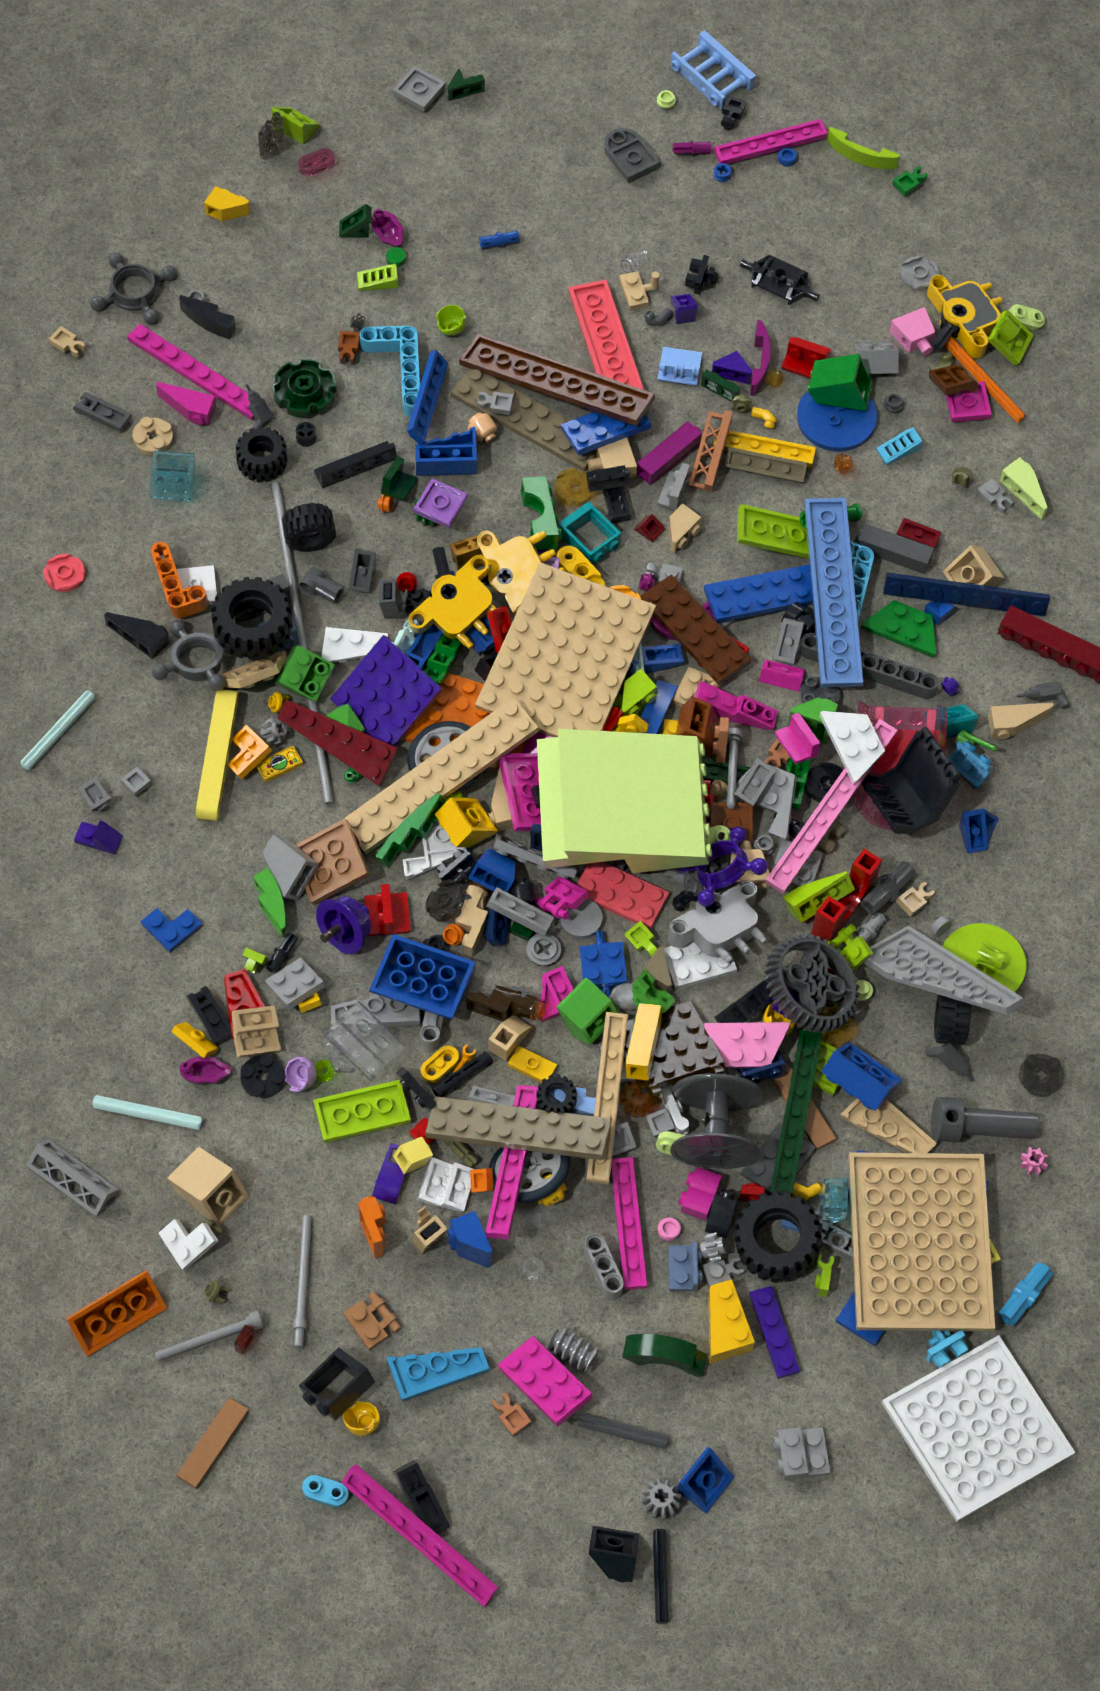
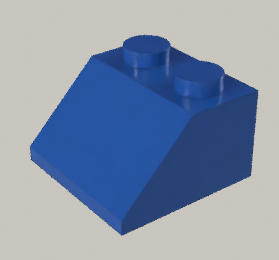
M473 1211L450 1220V1229L447 1230L449 1236L447 1241L450 1249L456 1250L459 1257L486 1268L491 1267L492 1249L476 1212Z

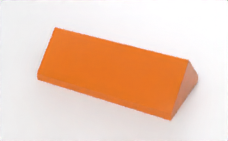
M146 1270L69 1316L66 1320L70 1331L88 1357L164 1311L167 1307L149 1272Z

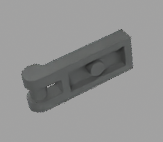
M87 392L83 393L80 397L81 401L77 402L73 407L76 413L85 415L120 433L132 418L131 413Z

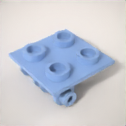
M663 347L657 380L697 386L702 352Z

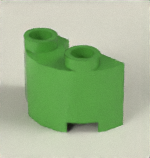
M644 969L632 984V1000L637 1008L639 1003L660 1005L662 1014L670 1008L675 999L665 989L658 990L654 985L656 979Z

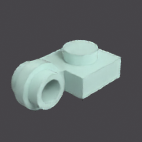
M409 619L404 623L403 629L399 631L394 642L404 653L410 648L416 639L414 636L417 635V633L410 629ZM414 620L413 624L419 626V622Z

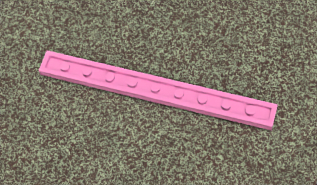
M881 719L874 726V730L885 750L896 735L897 729ZM846 769L842 771L767 877L766 884L782 894L785 893L870 770L855 785H853Z

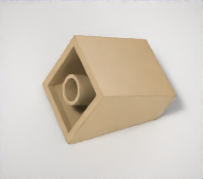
M200 1147L190 1154L167 1178L173 1189L208 1220H213L212 1223L214 1225L220 1226L249 1197L235 1171Z

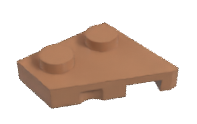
M720 717L719 726L715 725L714 738H717V742L713 741L712 754H716V763L723 764L725 762L729 718Z

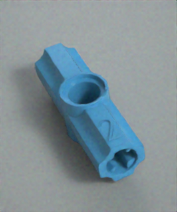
M1037 1262L1027 1277L1017 1284L1010 1295L1011 1297L998 1313V1316L1004 1323L1014 1327L1027 1308L1030 1309L1041 1294V1290L1054 1274L1047 1265Z

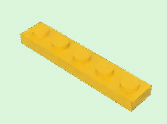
M729 430L724 451H728V447L807 462L808 468H812L816 447L731 430Z

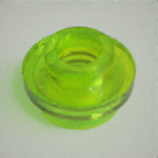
M323 1059L314 1065L317 1072L316 1079L321 1082L330 1080L335 1074V1067L329 1060ZM324 1068H328L327 1073L321 1074Z

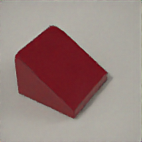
M650 514L634 530L649 541L654 542L665 528L653 514Z

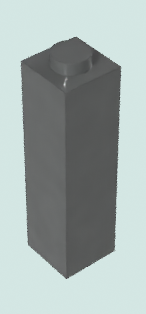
M868 524L864 525L862 531L858 530L854 540L857 544L870 548L875 557L922 574L926 573L934 551L933 547Z

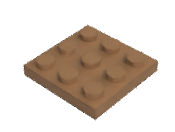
M345 818L295 844L319 864L305 887L309 900L313 905L370 876L349 822Z

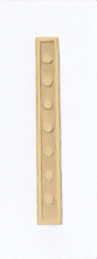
M606 1012L594 1116L611 1118V1127L603 1160L589 1159L586 1182L609 1185L628 1014Z

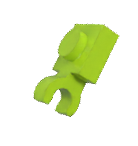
M641 921L624 934L625 938L638 952L644 948L652 957L657 950L651 943L655 939L654 935Z
M820 1254L818 1260H816V1265L821 1270V1274H816L814 1288H818L817 1296L827 1297L834 1256H831L829 1263L825 1264L821 1261L822 1254Z

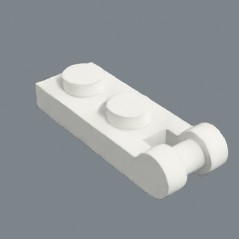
M673 1085L661 1088L662 1094L660 1096L665 1108L668 1110L675 1127V1132L688 1135L689 1121L680 1114L683 1110L679 1100H675L672 1095L674 1093Z

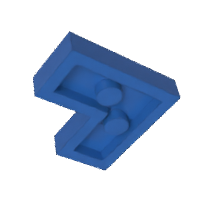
M156 908L140 921L141 925L169 953L203 926L202 922L189 909L171 922Z

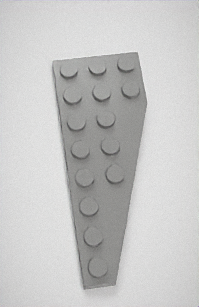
M910 926L869 947L873 955L863 963L886 979L1005 1015L1024 1005L1021 996Z

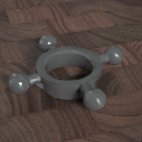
M112 253L109 256V264L111 267L117 268L111 278L109 294L105 297H93L90 302L91 308L94 311L100 312L105 309L107 304L114 302L115 305L124 310H143L144 321L149 325L156 324L159 321V313L151 309L150 305L158 297V282L163 280L173 281L177 276L176 269L168 265L162 269L161 273L156 274L140 264L124 265V257L120 253ZM132 275L144 277L151 284L149 291L139 297L123 296L116 288L123 278Z
M173 621L170 630L173 635L179 636L180 639L172 647V662L166 665L156 664L152 668V676L157 680H164L168 673L173 671L192 681L209 679L208 685L212 690H222L225 686V679L217 673L222 665L225 647H221L218 639L207 633L188 634L186 632L187 625L184 621ZM195 647L208 648L216 654L213 662L202 668L187 667L181 663L180 657L187 650Z

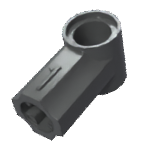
M315 567L310 568L299 583L303 591L310 595L316 593L332 603L337 602L343 593L342 586L326 578L325 574Z

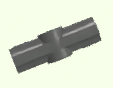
M902 861L890 874L878 877L876 880L877 886L861 902L862 908L868 914L875 915L887 902L897 900L901 896L900 889L916 874L914 867L908 862Z

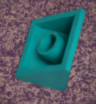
M965 704L936 710L935 731H945V739L958 736L962 730L973 733L978 720V714ZM925 712L924 714L927 720L928 712Z

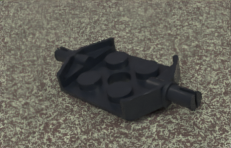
M767 255L757 262L754 261V263L744 259L740 263V267L751 272V288L757 285L787 299L788 305L803 297L817 301L820 294L810 290V286H808V272L772 255ZM783 274L785 277L778 278L775 275Z

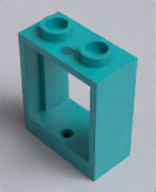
M589 501L558 523V528H561V538L569 546L576 547L591 564L600 562L608 552L615 551L620 546L621 532ZM589 520L608 538V540L592 551L586 548L572 534V532Z

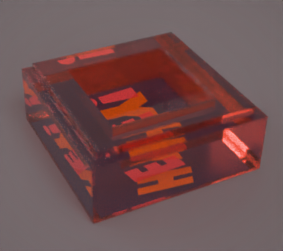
M244 1325L234 1343L236 1352L240 1354L245 1353L254 1337L252 1327Z

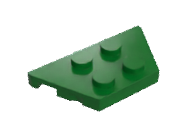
M894 600L861 624L860 629L932 658L935 657L933 617L928 613Z

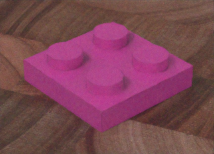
M984 381L977 382L978 388L974 392L964 390L956 392L954 395H945L951 422L991 418Z

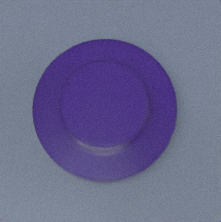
M948 677L943 678L944 681L941 683V686L949 696L957 695L959 693L958 688L960 687L953 677L950 679Z

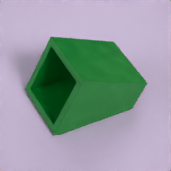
M860 353L816 360L814 362V367L811 370V380L808 384V393L812 395L815 403L867 410L872 379Z

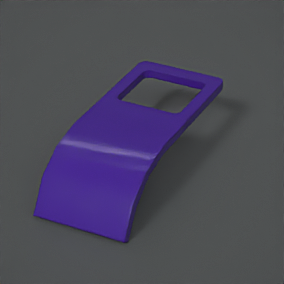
M391 1143L376 1180L372 1196L376 1199L396 1204L405 1174L398 1164L388 1161L392 1149L397 1150L400 1146Z

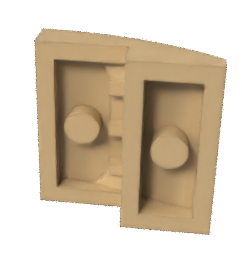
M274 1005L232 1012L233 1036L237 1058L258 1056L265 1053L272 1054L281 1051L276 1030L279 1027Z

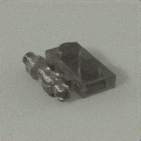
M274 112L270 121L267 120L258 133L260 158L265 160L275 153L277 149L275 142H281L284 136V130L281 128L283 126V118L279 112Z

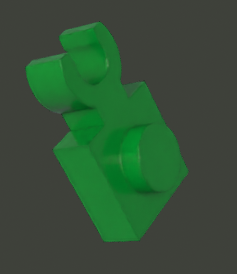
M918 166L912 174L906 171L893 179L892 185L905 197L918 189L920 183L927 180L928 174L919 175L921 167Z

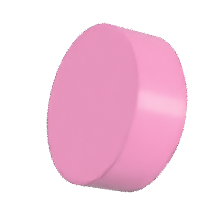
M664 1218L660 1221L658 1225L660 1238L665 1241H674L679 1237L681 1226L676 1219Z

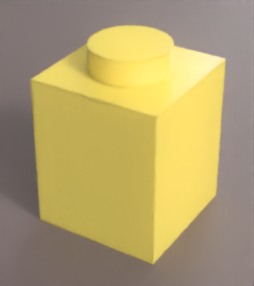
M423 1137L400 1145L393 1155L404 1174L424 1167L433 1156L430 1146Z

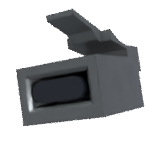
M396 579L379 580V605L384 618L405 619L407 589H405V594L402 595L401 601V593Z

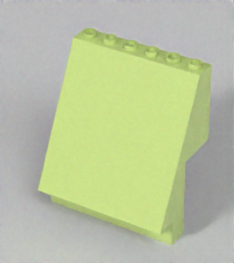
M558 729V737L537 740L543 862L547 868L625 859L631 872L639 873L709 864V857H712L711 844H708L707 837L711 836L709 823L706 824V816H709L708 803H705L704 796H708L707 784L703 783V776H706L705 763H702V756H705V748L697 736Z

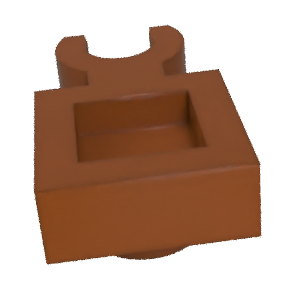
M340 331L338 342L340 363H343L345 357L350 358V364L354 363V353H358L360 332Z

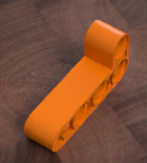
M165 542L155 543L151 548V554L171 614L175 618H183L206 610L209 606V600L205 589L199 585L183 589L168 544Z

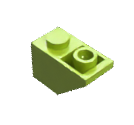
M642 669L638 670L624 683L623 716L638 714L643 705L646 703L650 704L657 697V686Z

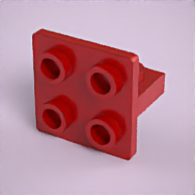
M790 337L781 369L811 379V370L814 367V362L816 360L828 359L831 349L798 337Z
M382 884L381 893L364 896V905L369 910L371 931L368 936L410 933L406 892L390 893V885Z

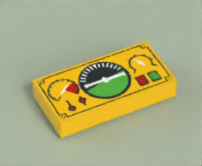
M291 746L263 759L256 768L264 782L267 783L303 766V762L294 746Z

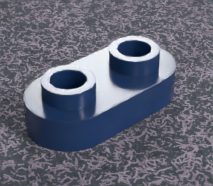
M491 908L488 913L486 939L490 945L496 947L505 944L507 941L509 918Z

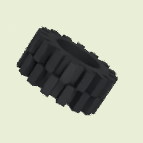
M556 1074V1077L550 1075L549 1079L546 1080L544 1078L542 1084L539 1083L536 1096L540 1110H546L548 1113L550 1111L554 1113H568L574 1110V1106L577 1103L576 1087L573 1086L571 1080L568 1081L566 1076L561 1078L560 1074ZM553 1089H560L565 1093L566 1097L563 1102L554 1104L548 1099L549 1092Z

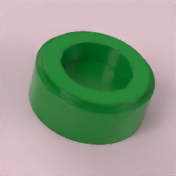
M393 247L386 252V262L388 265L396 264V267H400L405 263V252L401 248Z

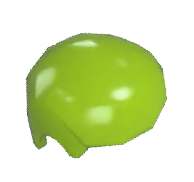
M458 305L442 307L436 314L438 329L444 335L455 336L462 332L466 326L467 321L464 310Z

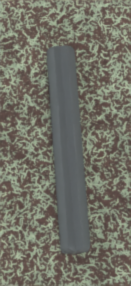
M584 1413L579 1415V1427L660 1448L667 1447L668 1435Z

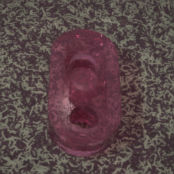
M324 148L301 157L298 161L299 172L309 176L332 167L335 163L334 152Z

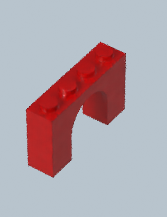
M865 848L853 862L849 875L855 890L838 901L828 895L816 911L812 935L815 937L819 936L821 941L827 939V942L833 940L838 935V932L876 884L882 863L881 858Z

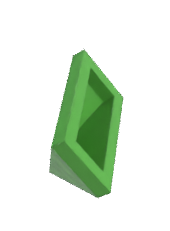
M349 704L341 705L326 715V717L362 733L365 732V728Z

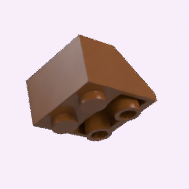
M692 696L681 707L676 735L697 736L700 743L704 744L705 755L709 757L713 756V741L716 742L717 739L714 738L715 725L719 726L720 722L712 705Z

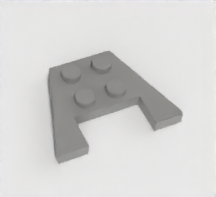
M771 766L775 769V772L754 805L777 813L769 829V834L788 841L789 823L791 824L792 817L791 808L794 802L797 777L792 773ZM748 771L736 783V790L738 789L739 785L743 781ZM727 794L719 802H727ZM736 796L735 802H740L741 799Z

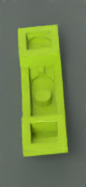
M833 127L829 128L827 142L844 157L872 168L897 169L900 154L882 148L880 153L847 140L848 133Z

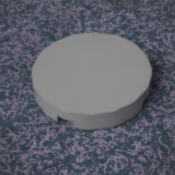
M922 256L907 259L903 263L900 272L902 282L907 287L917 291L928 290L931 278L939 275L936 263L929 258L928 260L924 259Z
M586 899L577 909L568 908L566 910L570 913L567 920L559 919L562 930L568 933V936L582 940L594 936L595 932L600 930L603 916L597 903Z

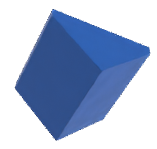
M707 1447L679 1482L677 1492L704 1513H707L734 1479V1476L714 1451Z

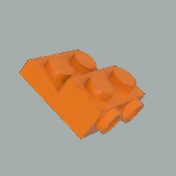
M367 1196L358 1203L359 1220L374 1258L383 1256V1248L386 1247L383 1226L386 1224L384 1217L386 1213L382 1203L378 1204L374 1196Z

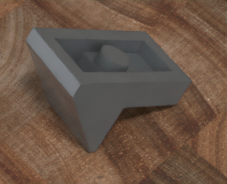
M355 549L349 583L350 590L370 593L373 572L376 570V552Z

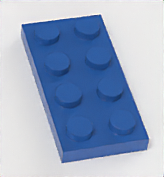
M592 412L561 424L562 432L578 456L651 428V422L645 414L637 426L597 412Z

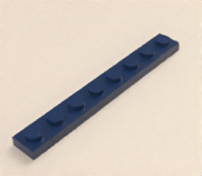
M888 572L886 573L883 594L1004 611H1008L1011 605L1028 614L1046 616L1050 601L1049 594Z

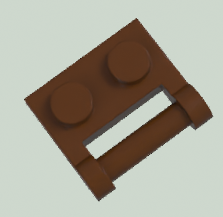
M958 364L929 371V379L945 395H954L956 392L964 390L974 392L978 388V383L971 379Z

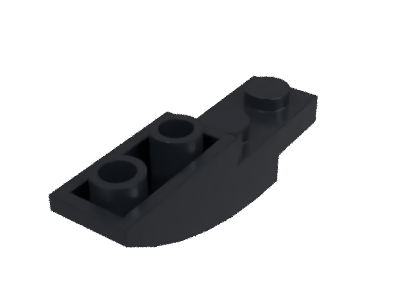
M763 979L714 1017L717 1023H744L774 1001L772 997H768L771 991L766 989L769 983Z

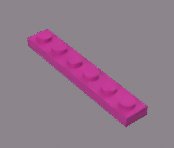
M818 119L715 146L714 153L719 163L730 164L780 151L783 148H791L827 138L828 132L822 120Z
M633 1157L612 1159L611 1175L622 1278L624 1282L623 1287L624 1290L647 1289Z

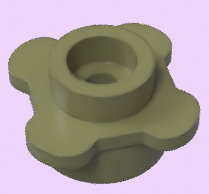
M736 395L732 400L731 410L737 412L749 411L751 409L749 405L752 403V400L746 395Z

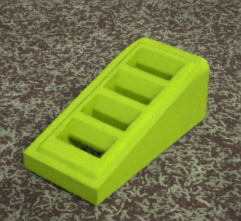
M396 264L357 272L359 291L398 288ZM367 277L368 283H364L363 278Z

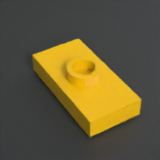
M187 1022L175 1025L171 1031L203 1058L214 1055L219 1049L205 1037L202 1031L195 1029Z
M517 1046L507 1065L541 1083L544 1078L546 1080L549 1079V1076L553 1075L557 1068V1064L520 1046Z

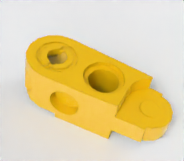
M564 546L560 548L557 553L559 558L558 569L563 567L565 572L605 586L599 571L576 547Z

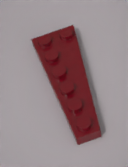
M287 699L278 716V719L379 787L382 786L399 751L398 748Z

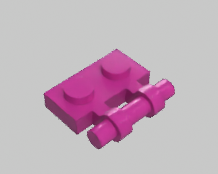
M558 876L544 889L546 896L544 898L537 897L535 904L541 910L551 912L554 917L567 920L570 913L566 910L568 908L577 909L590 896L587 890Z

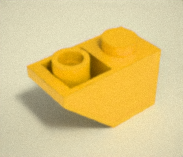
M215 186L204 202L205 214L220 221L250 214V201L243 196L235 195L226 189Z

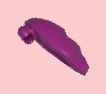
M376 209L373 212L371 222L374 232L383 243L393 247H400L403 243L404 228L394 214Z
M194 1057L180 1065L181 1076L186 1081L197 1085L204 1083L216 1084L220 1080L227 1078L231 1072L227 1064L220 1062L214 1057Z

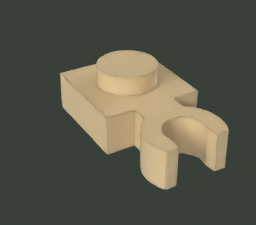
M62 326L48 339L49 344L63 353L70 350L72 356L76 358L79 357V352L76 349L86 350L85 344L82 341H77V336Z
M926 882L921 883L917 891L911 887L896 900V903L910 917L922 909L927 903L926 900H930L935 892L932 890L927 893L923 890L927 885Z

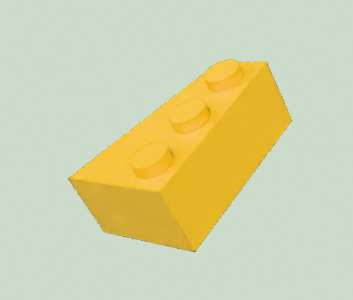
M732 1279L711 1285L708 1293L709 1364L753 1351L755 1344Z

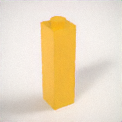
M639 1003L626 1059V1078L649 1081L662 1021L660 1005Z

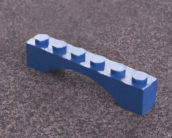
M447 591V596L452 597L450 591ZM433 624L425 632L417 635L405 654L424 670L428 659L435 650L436 643L443 633Z

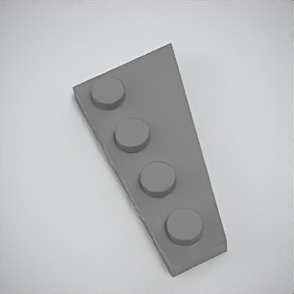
M377 994L370 996L366 1000L360 1001L356 999L331 1006L332 1030L420 1025L418 1008Z

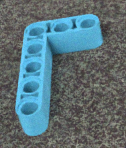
M412 326L363 328L360 331V347L364 352H400L403 413L411 417L420 388L417 330Z
M850 542L857 620L859 621L874 553L868 547Z

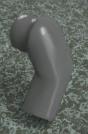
M666 308L659 315H654L652 311H647L644 314L645 322L648 325H663L673 316V312L669 308Z

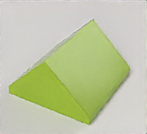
M272 107V127L303 145L321 125L291 107Z

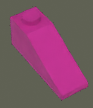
M156 383L157 396L187 420L196 425L203 424L209 426L216 408L214 395L166 383Z

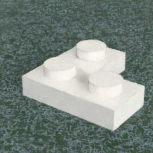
M174 1219L159 1232L181 1269L184 1270L188 1269L218 1242V1239L207 1223H201L188 1234L180 1220Z

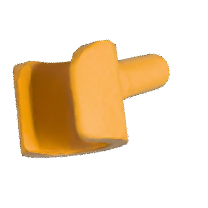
M467 1044L463 1047L462 1058L453 1073L474 1059L476 1049L468 1054L466 1051L469 1045Z

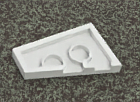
M326 627L321 657L331 663H344L347 660L357 658L363 659L383 635L388 637V633Z

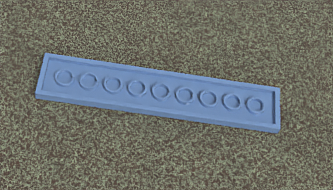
M846 498L805 499L820 686H863Z

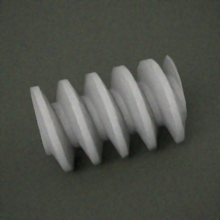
M565 1327L562 1331L557 1329L550 1338L546 1349L550 1351L554 1348V1355L556 1356L562 1353L561 1359L564 1361L570 1358L569 1364L572 1366L578 1362L577 1369L581 1371L585 1368V1373H587L597 1357L599 1348L596 1347L590 1351V1342L582 1346V1337L574 1341V1332L567 1336L568 1328Z

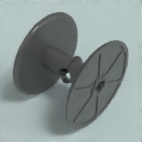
M700 1074L681 1079L674 1085L673 1092L679 1101L688 1106L706 1110L705 1118L702 1119V1124L705 1125V1132L686 1135L675 1140L670 1147V1152L674 1158L696 1167L722 1169L743 1167L752 1164L759 1158V1148L753 1142L737 1135L727 1134V1126L731 1123L728 1118V1111L748 1108L761 1099L762 1090L756 1083L742 1077L727 1074Z

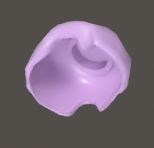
M295 1057L288 1062L285 1068L284 1080L291 1086L290 1091L302 1092L313 1086L317 1072L309 1059Z

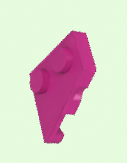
M563 966L542 975L543 988L541 992L542 1005L540 1014L542 1023L560 1015L556 1007L574 990Z

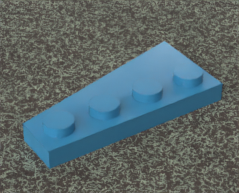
M482 1347L452 1350L445 1353L431 1352L425 1355L411 1354L406 1355V1357H386L402 1402L489 1372L490 1369Z

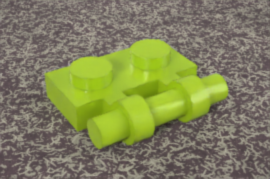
M850 924L847 928H842L838 932V936L831 941L829 940L827 944L834 943V949L837 950L840 949L838 946L845 942L847 946L842 951L840 950V954L842 956L846 955L845 960L847 963L851 962L850 968L856 970L873 955V952L862 936L854 939L852 934L856 931V928Z

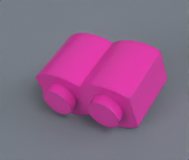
M696 1167L694 1173L690 1172L686 1181V1185H689L687 1192L682 1191L678 1204L682 1205L681 1212L706 1221L722 1175Z

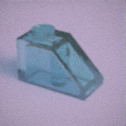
M847 1178L824 1179L820 1193L823 1220L836 1223L846 1218L848 1212Z

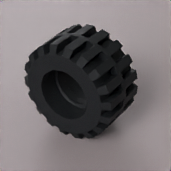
M262 426L255 430L250 428L249 432L245 431L242 433V437H239L238 443H236V459L239 471H242L244 477L248 475V479L251 481L255 478L257 482H261L262 479H265V482H269L270 478H278L277 474L281 475L284 472L283 469H286L287 448L284 437L281 434L278 435V431L275 429L273 431L269 427L262 429ZM258 451L271 453L266 457H255L252 455Z
M320 503L302 504L289 509L283 515L282 525L285 541L292 550H299L300 552L319 550L327 547L336 538L333 513L328 506H323Z
M938 994L934 1018V1037L936 1042L964 1045L969 1034L971 1004Z

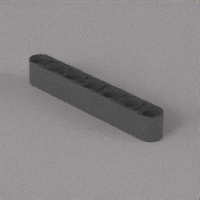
M807 633L802 637L800 654L806 659L818 662L816 634ZM860 649L863 678L923 699H931L935 696L939 680L934 674Z

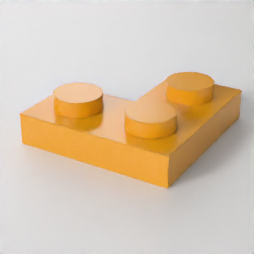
M245 725L231 738L241 751L227 766L242 780L272 752V749Z

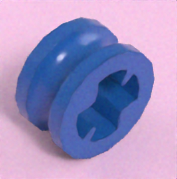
M725 163L717 164L714 168V178L719 182L728 181L731 176L730 166Z

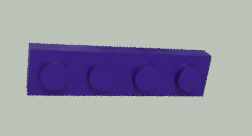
M772 1286L750 1291L749 1295L777 1379L798 1374L800 1369Z

